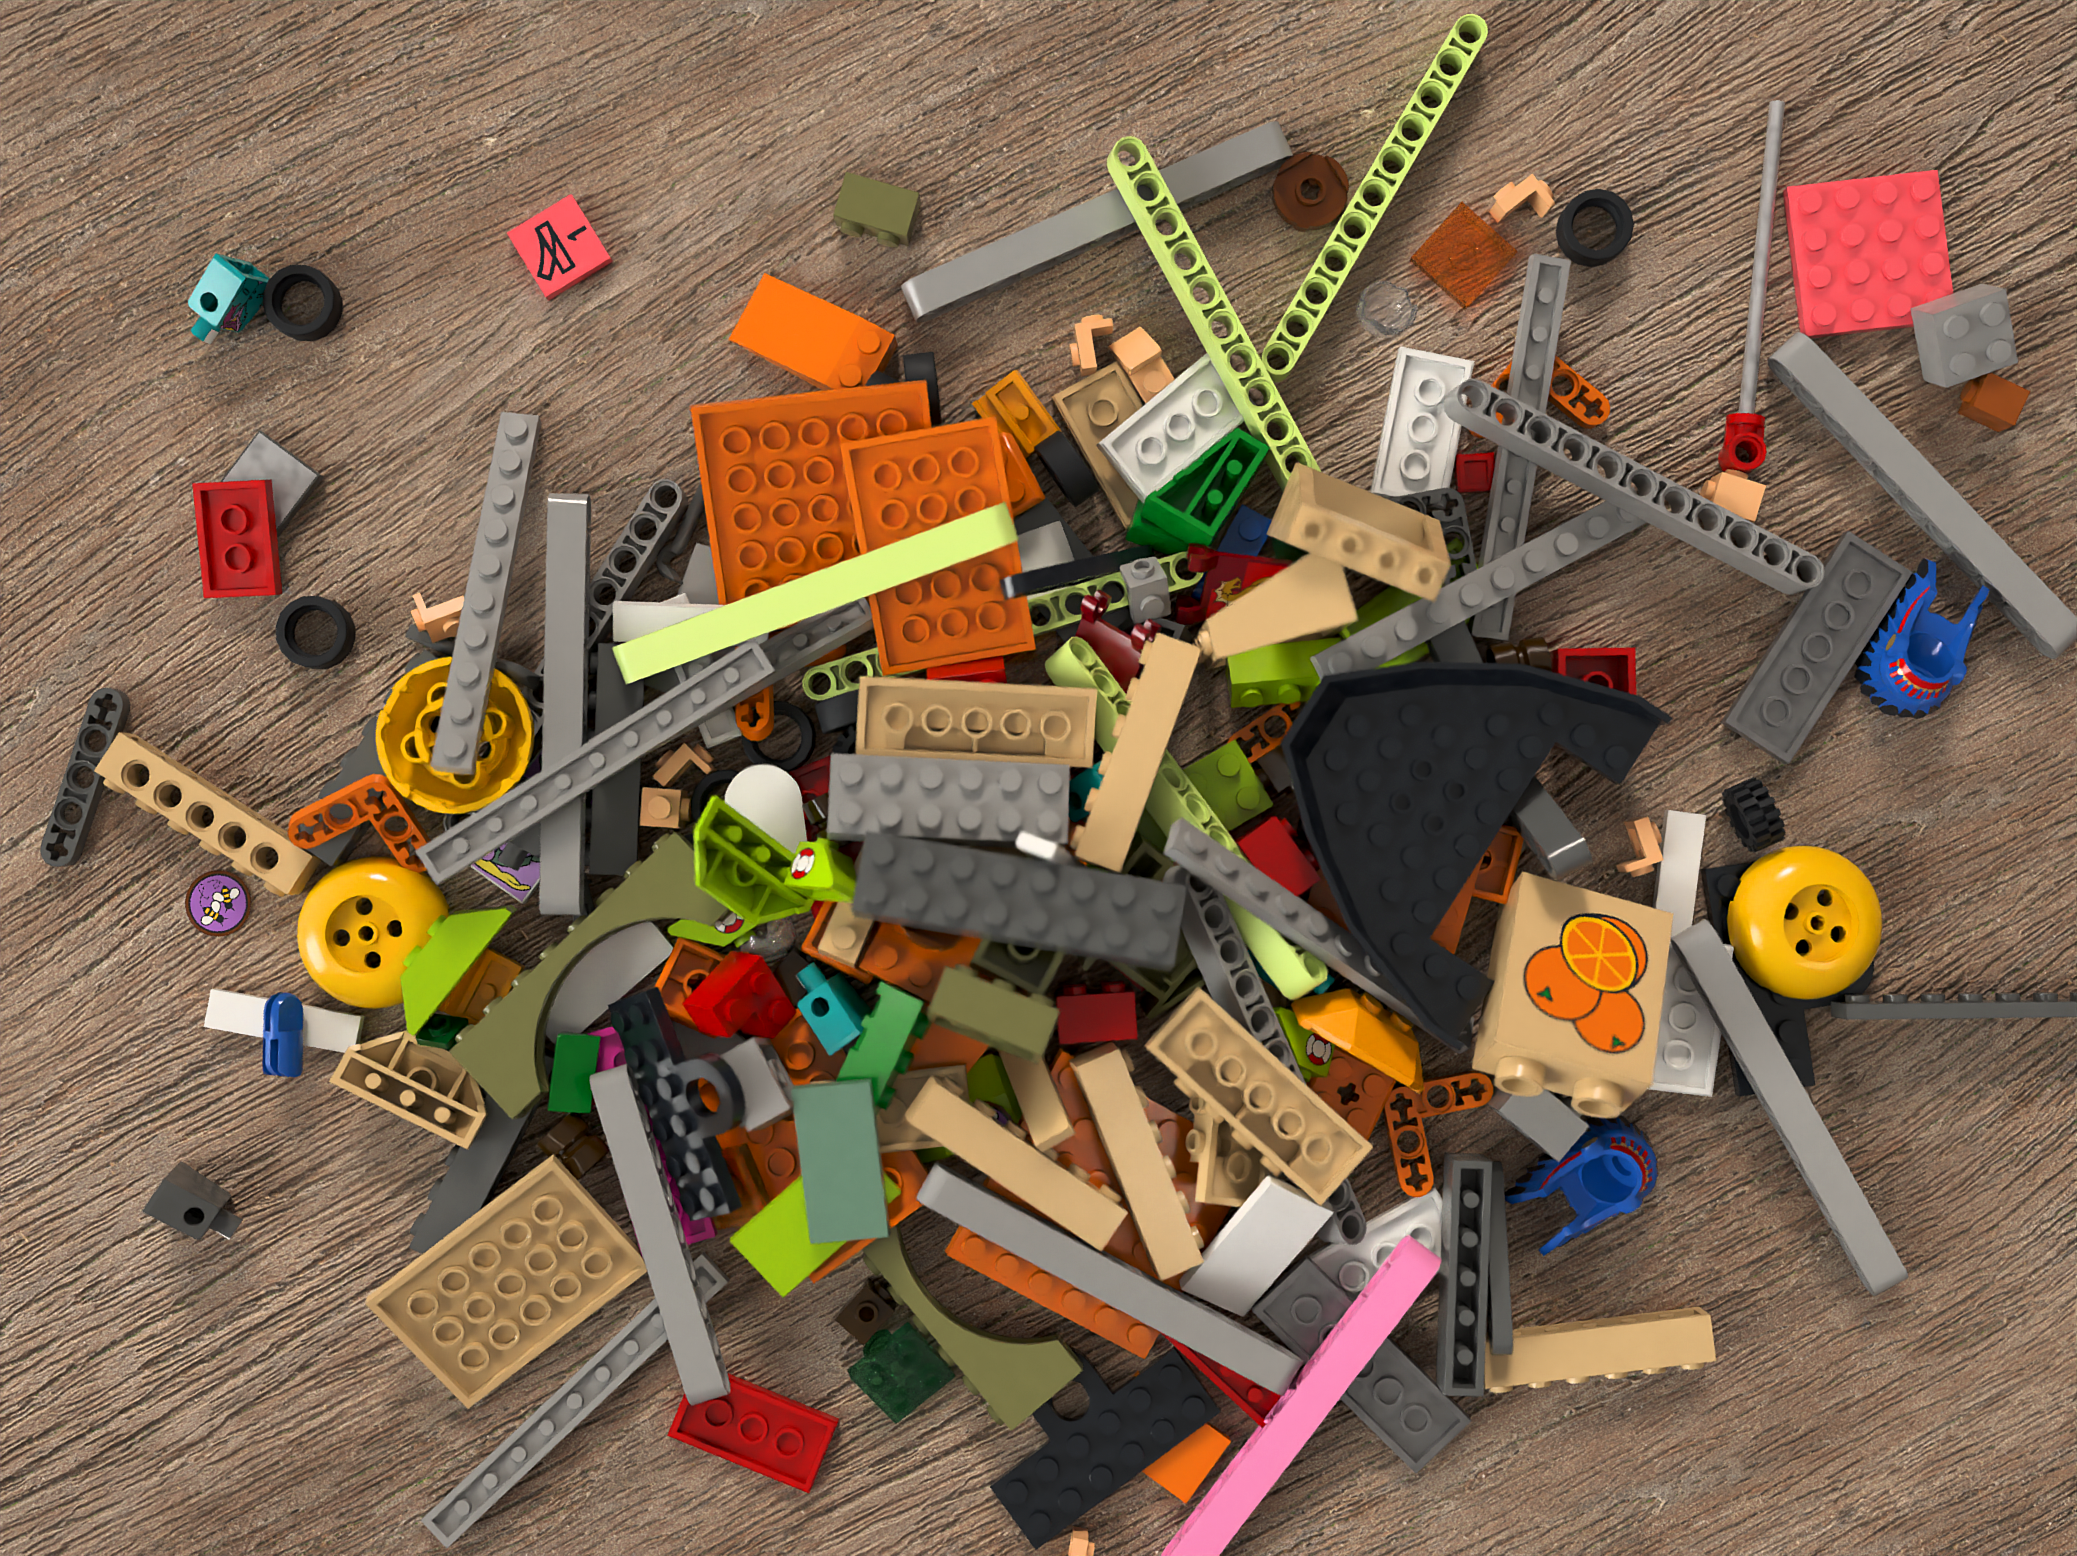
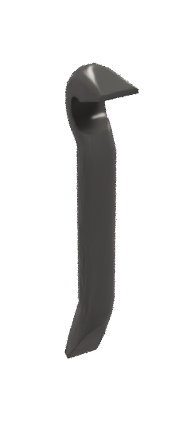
M701 482L672 543L665 545L659 551L656 559V566L660 575L679 584H683V581L676 570L671 568L670 562L674 556H679L685 551L704 512L705 505Z
M410 625L405 635L406 638L450 657L453 656L455 642L443 639L432 643L428 631L419 632L417 626ZM496 658L495 668L516 682L535 690L540 679L539 675L514 662Z

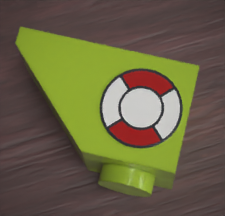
M817 838L816 842H799L783 885L811 900L853 903L857 875L852 858L839 852L838 844L827 839Z
M732 913L719 927L681 919L668 927L667 930L672 936L723 947L734 943L738 948L756 937L753 929L761 924L751 925L736 913Z
M1272 1007L1304 1081L1310 1082L1311 1077H1327L1335 1045L1300 1026L1293 1012L1283 1007Z

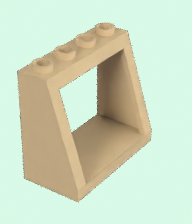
M1295 463L1266 535L1433 602L1436 600L1450 567L1440 520L1300 463Z
M1311 552L1207 619L1195 634L1196 638L1192 642L1193 646L1202 648L1198 664L1203 663L1205 671L1225 666L1226 657L1271 644L1319 640L1337 635L1357 621V616L1342 564Z

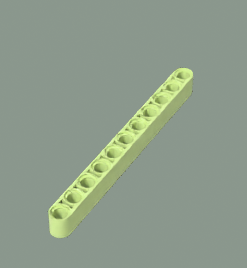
M1466 14L1456 21L1265 346L1260 359L1273 383L1285 380L1291 373L1481 49L1488 34V27L1485 20L1480 16ZM1459 33H1471L1475 38V42H1464L1460 38ZM1440 65H1452L1457 74L1454 76L1444 74L1441 71ZM1421 97H1433L1438 107H1426L1423 105ZM1405 128L1415 130L1419 139L1416 141L1407 140L1403 136L1402 130ZM1387 160L1394 161L1398 164L1400 172L1394 174L1387 172L1382 162ZM1366 193L1376 194L1381 200V205H1368L1363 195ZM1347 225L1357 226L1362 232V237L1359 239L1349 238L1344 231V227ZM1329 257L1338 258L1343 264V270L1338 272L1329 270L1325 264V259ZM1312 289L1320 291L1324 296V302L1321 304L1309 302L1306 298V291ZM1290 322L1302 324L1305 329V335L1301 337L1290 335L1286 325ZM1272 354L1281 355L1286 361V368L1282 370L1271 368L1267 362V357Z
M1127 136L1121 138L1107 158L1108 171L1207 354H1209L1239 413L1243 416L1251 435L1270 447L1265 460L1282 492H1284L1291 475L1285 465L1288 455L1295 457L1302 465L1320 472L1321 470L1146 146L1136 137ZM1127 151L1131 153L1135 158V165L1126 166L1122 164L1119 160L1118 152ZM1144 185L1149 187L1153 191L1154 200L1145 201L1141 199L1137 192V186ZM1162 219L1169 222L1172 227V235L1161 234L1156 228V220ZM1175 254L1186 255L1191 263L1190 269L1182 270L1179 268L1174 260ZM1194 288H1203L1208 293V304H1200L1195 300L1193 296ZM1213 321H1219L1226 326V338L1215 336L1211 328ZM1231 355L1242 357L1246 365L1243 373L1237 372L1231 367ZM1251 388L1257 389L1262 393L1264 398L1262 407L1255 406L1250 402L1248 395ZM1269 422H1274L1281 428L1282 437L1279 441L1272 439L1268 435L1267 425Z
M1006 502L622 643L612 647L624 681L628 684L1019 540Z
M1187 551L1158 559L1167 576L1169 595L1194 587L1203 576V572L1197 573L1191 580H1183L1177 576L1175 567L1179 562L1186 560ZM1120 571L1028 600L1029 611L1036 606H1045L1051 612L1050 621L1046 625L1036 626L1032 624L1034 637L1080 623L1082 614L1074 615L1068 612L1065 607L1066 600L1075 594L1082 595L1083 597L1090 594L1094 597L1096 590L1100 589L1102 591L1109 583L1120 585L1124 591V597L1117 603H1110L1104 615L1128 608L1127 587ZM878 647L809 669L803 677L802 686L808 697L817 701H823L859 689V683H853L848 676L849 668L858 662L864 663L868 671L867 676L905 678L924 672L926 669L883 676ZM819 674H826L831 680L829 691L823 695L816 694L812 688L813 679Z
M1071 637L1045 661L1046 672L1056 686L1097 689L1094 738L1104 752L1113 753L1118 738L1111 736L1119 714L1127 715L1131 701L1125 700V692L1092 647L1082 638ZM1166 749L1145 808L1168 838L1171 825L1182 817L1252 865ZM1223 894L1243 941L1284 996L1291 1000H1297L1326 981L1328 971L1324 962Z

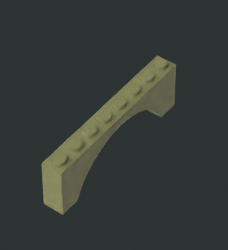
M674 832L671 836L666 833L660 837L651 847L653 853L643 863L639 860L623 874L626 880L615 890L611 887L600 895L595 902L598 907L588 917L582 915L577 918L567 929L570 934L560 944L554 942L549 945L539 956L542 961L532 971L526 969L511 983V986L514 988L504 998L499 996L490 1002L483 1010L486 1016L477 1025L470 1024L455 1037L457 1044L449 1052L512 1120L523 1118L550 1092L545 1065V1036L550 1012L564 981L575 966L591 950L609 937L641 923L665 919H684L719 927L734 913L695 885L694 846L684 835Z
M900 1222L890 1229L889 1237L877 1238L862 1249L866 1254L863 1257V1261L876 1276L881 1273L890 1284L887 1289L894 1300L901 1306L905 1303L915 1314L912 1320L925 1336L929 1333L932 1334L940 1344L937 1350L941 1357L950 1366L955 1363L965 1374L962 1377V1381L973 1395L977 1396L980 1393L989 1404L986 1407L988 1413L999 1426L1005 1423L1012 1431L1083 1371V1363L1059 1333L1029 1338L999 1335L971 1325L950 1312L929 1292L915 1271L904 1245Z

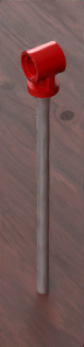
M1779 100L1769 103L1739 413L1726 416L1724 443L1718 455V463L1723 472L1727 469H1732L1749 474L1763 463L1767 454L1764 443L1766 418L1762 415L1754 414L1785 109V102ZM1736 447L1744 448L1748 452V463L1737 459L1735 455Z

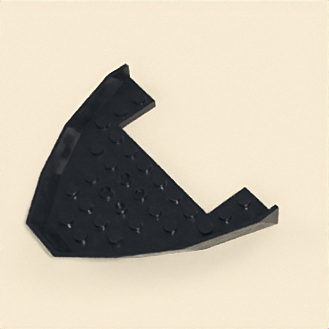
M1414 662L1324 675L1281 741L1306 836L1349 931L1425 1028L1448 1046L1461 1050L1464 1043L1457 1039L1495 981L1431 940V935L1554 744L1614 784L1621 785L1657 727L1669 725L1673 717L1643 697L1524 664Z

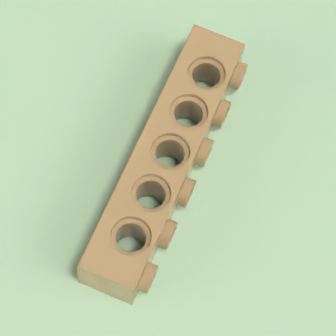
M119 732L94 770L105 778L103 784L120 794L128 792L137 798L135 804L148 813L156 815L159 812L170 819L167 825L184 835L189 833L201 839L199 845L203 849L217 856L223 853L233 860L231 864L233 868L247 876H252L254 873L265 880L263 886L267 890L278 896L284 897L285 894H300L322 861L307 849L299 848L291 843L287 831L136 734ZM143 767H147L150 774L149 780L145 785H142L139 780V773ZM175 787H178L182 793V799L177 806L171 801V792ZM209 807L214 813V820L207 827L203 822L202 815L204 810ZM240 827L246 833V841L242 847L237 846L234 840L235 832ZM271 848L275 849L278 854V862L273 868L266 862V854Z

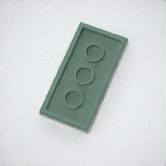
M872 1078L793 1086L791 1094L810 1244L889 1237L891 1231Z

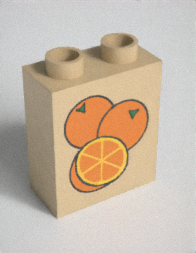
M1522 872L1510 889L1507 903H1499L1487 977L1495 982L1483 999L1472 1069L1495 1075L1494 1083L1496 1087L1509 1094L1536 1096L1541 1094L1543 1089L1571 1096L1573 1097L1572 1107L1588 1116L1611 1118L1618 1116L1621 1111H1625L1652 1086L1673 913Z

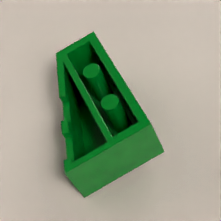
M1236 428L1204 452L1200 459L1185 470L1182 469L1175 474L1171 481L1159 490H1154L1146 496L1140 516L1187 544L1199 543L1210 548L1261 469L1270 447Z
M880 982L876 991L881 996L871 1015L868 1013L865 1015L861 1024L864 1029L855 1046L850 1048L835 1081L872 1078L876 1115L879 1114L881 1109L886 1111L891 1105L897 1089L892 1086L898 1074L905 1075L915 1056L910 1051L916 1039L923 1040L932 1024L927 1021L929 1008L923 1002L883 982Z

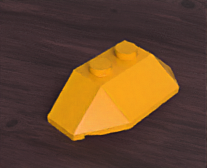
M1350 988L1300 998L1291 1004L1300 1026L1328 1040L1407 1086L1412 1091L1420 1094L1424 1090L1419 1044L1411 1029L1413 1024L1398 1012L1390 1013L1370 994L1364 993L1360 995Z

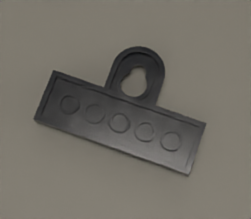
M1756 861L1701 869L1708 920L1723 944L1731 945L1727 925L1729 903L1733 901L1741 883L1739 879ZM1788 906L1786 908L1784 918L1786 919L1789 914ZM1833 928L1830 933L1834 942H1837L1840 933L1838 928ZM1803 939L1798 941L1796 952L1799 955L1800 953L1808 952V943ZM1733 952V963L1803 1087L1815 1086L1804 1009L1831 1006V1001H1845V994H1863L1873 977L1874 960L1857 981L1836 994L1818 999H1794L1784 997L1756 983L1741 967ZM1728 1046L1735 1095H1754V1090Z
M658 986L609 1004L611 1024L620 1036L625 1049V1060L633 1070L639 1086L638 1093L640 1099L647 1106L653 1122V1133L662 1145L667 1158V1169L675 1179L680 1192L681 1206L688 1214L690 1221L728 1214L743 1207L716 1135L738 1127L745 1117V1096L735 1071L722 1057L714 1053H706L686 1060ZM700 1078H705L711 1082L718 1092L720 1104L716 1112L708 1109L700 1097L698 1090Z
M1175 1346L1115 1391H1112L1090 1359L1080 1350L1071 1347L1072 1351L1083 1363V1371L1071 1381L1081 1383L1089 1396L1088 1409L1076 1418H1067L1056 1411L1052 1397L1047 1400L1032 1415L1050 1439L990 1484V1488L1035 1550L1221 1412L1220 1407Z

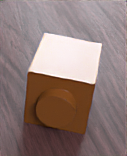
M1990 372L1975 379H1970L1966 383L1960 394L1959 399L1963 402L1958 414L1996 432H2001L2015 426L2031 391Z

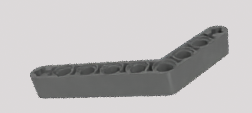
M1465 621L1424 641L1428 646L1433 662L1483 663ZM1534 776L1507 818L1554 880H1558L1591 865L1593 859L1581 834Z

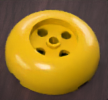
M447 657L421 664L404 675L392 688V694L388 698L384 709L380 710L378 716L376 746L381 766L387 778L404 797L434 812L462 814L481 810L515 788L530 763L534 748L535 731L532 714L522 692L510 678L494 668L480 744L485 741L491 744L492 750L487 758H482L478 753L474 775L434 771L431 762L437 733L432 731L431 725L435 717L441 716L452 661V657Z
M1784 847L1758 859L1739 879L1741 883L1728 908V935L1739 964L1760 986L1788 998L1818 999L1846 989L1857 981L1871 965L1878 951L1882 936L1881 907L1878 896L1869 879L1847 858L1821 847ZM1821 890L1825 892L1823 902L1826 906H1821L1817 901V895ZM1791 903L1795 909L1788 914L1786 919L1784 918L1788 904ZM1834 927L1838 928L1840 933L1837 942H1834L1830 935ZM1803 939L1808 943L1809 950L1799 955L1796 952V944Z
M372 856L345 862L325 874L314 885L303 903L297 926L298 947L303 964L309 975L321 989L343 1003L371 1009L387 1008L402 1004L404 1002L400 976L408 968L402 963L417 945L423 949L432 938L427 931L441 915L446 918L449 916L448 903L437 884L426 873H417L403 868L396 858ZM363 898L369 899L373 905L372 911L367 915L362 914L358 910L362 906ZM395 920L401 922L402 934L399 937L392 936L390 923ZM367 926L371 927L374 932L371 940L367 938ZM341 929L346 930L350 935V941L345 946H341L337 939V934ZM370 952H376L381 957V963L377 968H372L371 962L366 961L367 955Z

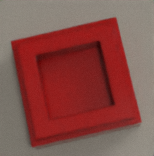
M1494 452L1456 455L1454 463L1456 490L1460 494L1490 492L1495 467Z

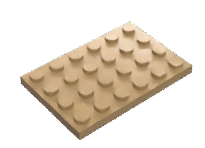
M553 1154L367 1296L366 1305L469 1409L645 1274L647 1269L638 1246Z

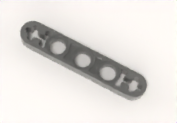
M112 688L98 689L89 700L41 843V856L51 866H71L82 855L105 787L103 784L105 778L94 770L117 734L123 732L130 712V700L121 690ZM112 699V702L117 704V709L115 711H108L103 706V701ZM97 719L105 720V722H112V726L98 725L95 722ZM99 730L104 733L107 742L103 750L95 752L89 745V738L92 733ZM87 766L94 772L95 777L91 786L83 788L77 782V774L80 769ZM71 803L78 804L82 809V818L76 824L69 823L65 818V809ZM62 828L63 830L76 831L75 836L67 835V833H60L59 830ZM63 844L64 848L69 849L67 856L59 857V852L54 850L55 845Z
M1492 1161L1487 1290L1488 1339L1492 1355H1512L1513 1326L1504 1175L1502 1163L1500 1161Z

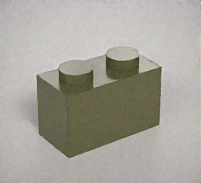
M846 172L833 217L836 226L841 227L840 231L847 235L862 237L864 233L877 237V242L888 247L898 248L899 244L909 246L921 206L919 192Z

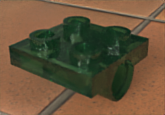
M906 1322L893 1334L886 1329L875 1332L864 1345V1357L848 1369L850 1379L895 1424L956 1377L953 1368L909 1322Z

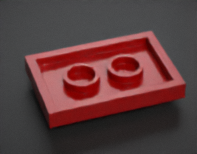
M272 479L192 483L203 597L223 598L283 594Z

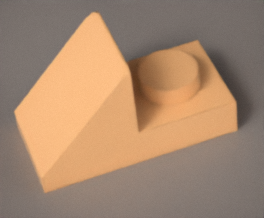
M1141 326L1108 346L1116 361H1119L1144 405L1175 380L1161 358V348Z

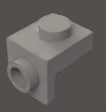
M1156 557L1137 559L1134 562L1120 566V574L1127 587L1130 616L1134 624L1171 614L1167 576Z

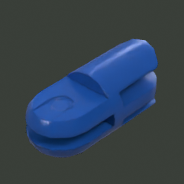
M279 992L271 995L265 1003L263 1010L262 1071L265 1075L298 1077L303 1071L302 1002L294 994Z

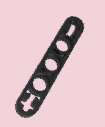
M1148 544L1021 572L1001 579L999 584L1004 600H1013L1078 585L1119 572L1121 565L1134 562L1137 559L1155 557L1152 545Z

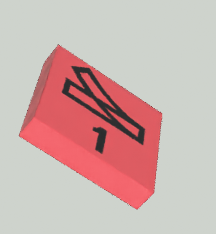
M572 194L507 232L513 245L548 300L553 299L613 262Z

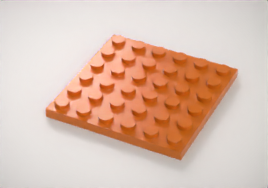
M926 380L691 405L690 409L719 605H728L860 556L840 444L931 428ZM866 596L865 599L867 600V602H868V604H869V606H870L869 598H868V596ZM801 621L792 623V624H790V625L781 627V628H779V629H787V628H790V627L794 626L795 624H797V623H799V622H801Z
M1060 1048L1049 1066V1070L1076 1134L1051 1148L1060 1154L1057 1158L1059 1162L1068 1168L1072 1162L1091 1175L1088 1180L1099 1189L1105 1184L1123 1197L1069 1062L1075 1056ZM1146 1096L1149 1106L1143 1110L1148 1122L1154 1120L1160 1131L1163 1142L1157 1145L1162 1157L1167 1155L1173 1164L1177 1177L1171 1180L1176 1192L1181 1190L1188 1202L1191 1212L1185 1214L1189 1226L1195 1225L1201 1235L1204 1247L1199 1249L1202 1254L1213 1240L1231 1206L1195 1202L1199 1163L1190 1161L1191 1153L1186 1148V1137L1189 1131L1193 1130L1194 1122ZM1022 1114L1021 1118L1018 1121V1125L1028 1132L1025 1139L1034 1144L1029 1128ZM987 1176L985 1179L984 1187L1072 1233L991 1177ZM1123 1197L1120 1203L1128 1213L1102 1250L1161 1281L1152 1270ZM959 1225L945 1250L947 1256L1143 1359L1147 1357L1160 1334L1158 1330L962 1225ZM1187 1270L1161 1282L1183 1293L1179 1280Z

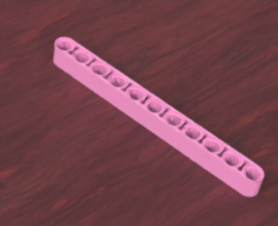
M1410 1235L1405 1236L1398 1243L1290 1384L1285 1395L1281 1396L1264 1418L1263 1422L1266 1423L1264 1428L1257 1427L1166 1546L1161 1556H1219L1433 1278L1440 1267V1257Z

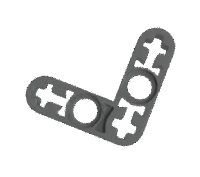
M1440 488L1387 498L1398 504L1412 503L1417 507L1418 512L1425 515L1426 507L1422 500L1424 498L1428 499L1427 506L1438 504L1442 501V496H1446L1447 502L1454 501L1455 507L1449 511V516H1445L1443 510L1432 511L1429 513V516L1440 520L1443 536L1447 533H1456L1461 537L1463 541L1461 551L1457 554L1448 553L1450 561L1466 557L1467 563L1459 564L1461 576L1477 569L1464 500L1457 490ZM1455 564L1449 567L1442 587L1449 584L1450 579L1456 576Z

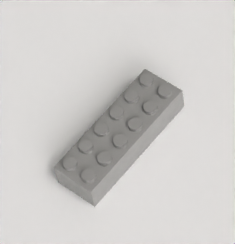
M831 754L827 840L864 841L866 831L946 845L1017 848L1016 842L1020 832H1024L1064 848L1068 843L1070 765Z

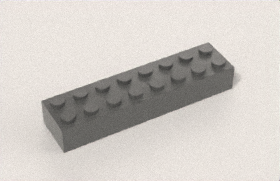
M866 831L851 911L854 917L1170 971L1175 962L1186 886Z

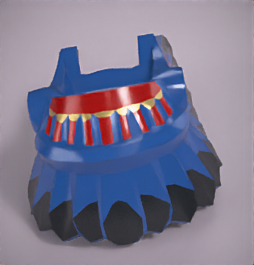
M1923 558L1918 565L1917 572L1911 574L1905 587L1900 591L1898 598L1895 599L1855 661L1858 668L1854 678L1861 683V693L1870 697L1871 703L1877 705L1881 712L1887 715L1919 719L1938 710L1940 705L1950 696L1953 686L1958 685L1967 673V666L1963 662L1966 649L1982 611V603L1990 589L1982 585L1958 624H1953L1936 612L1928 611L1937 595L1936 562Z
M1619 1115L1618 1117L1611 1118L1590 1116L1585 1122L1589 1125L1587 1130L1559 1162L1547 1154L1538 1157V1165L1527 1168V1173L1517 1178L1515 1186L1505 1192V1201L1515 1204L1537 1197H1547L1560 1187V1190L1564 1192L1566 1201L1576 1211V1218L1538 1249L1543 1256L1554 1248L1562 1247L1579 1237L1582 1233L1586 1234L1611 1216L1616 1217L1622 1212L1628 1214L1635 1211L1641 1206L1643 1199L1652 1192L1659 1175L1658 1161L1653 1151V1146L1649 1137L1643 1131H1640L1637 1125L1630 1123L1624 1116Z

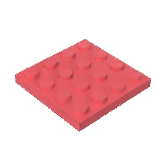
M1938 170L1790 186L1783 190L1800 332L1809 338L1914 327L1910 308L1953 294Z

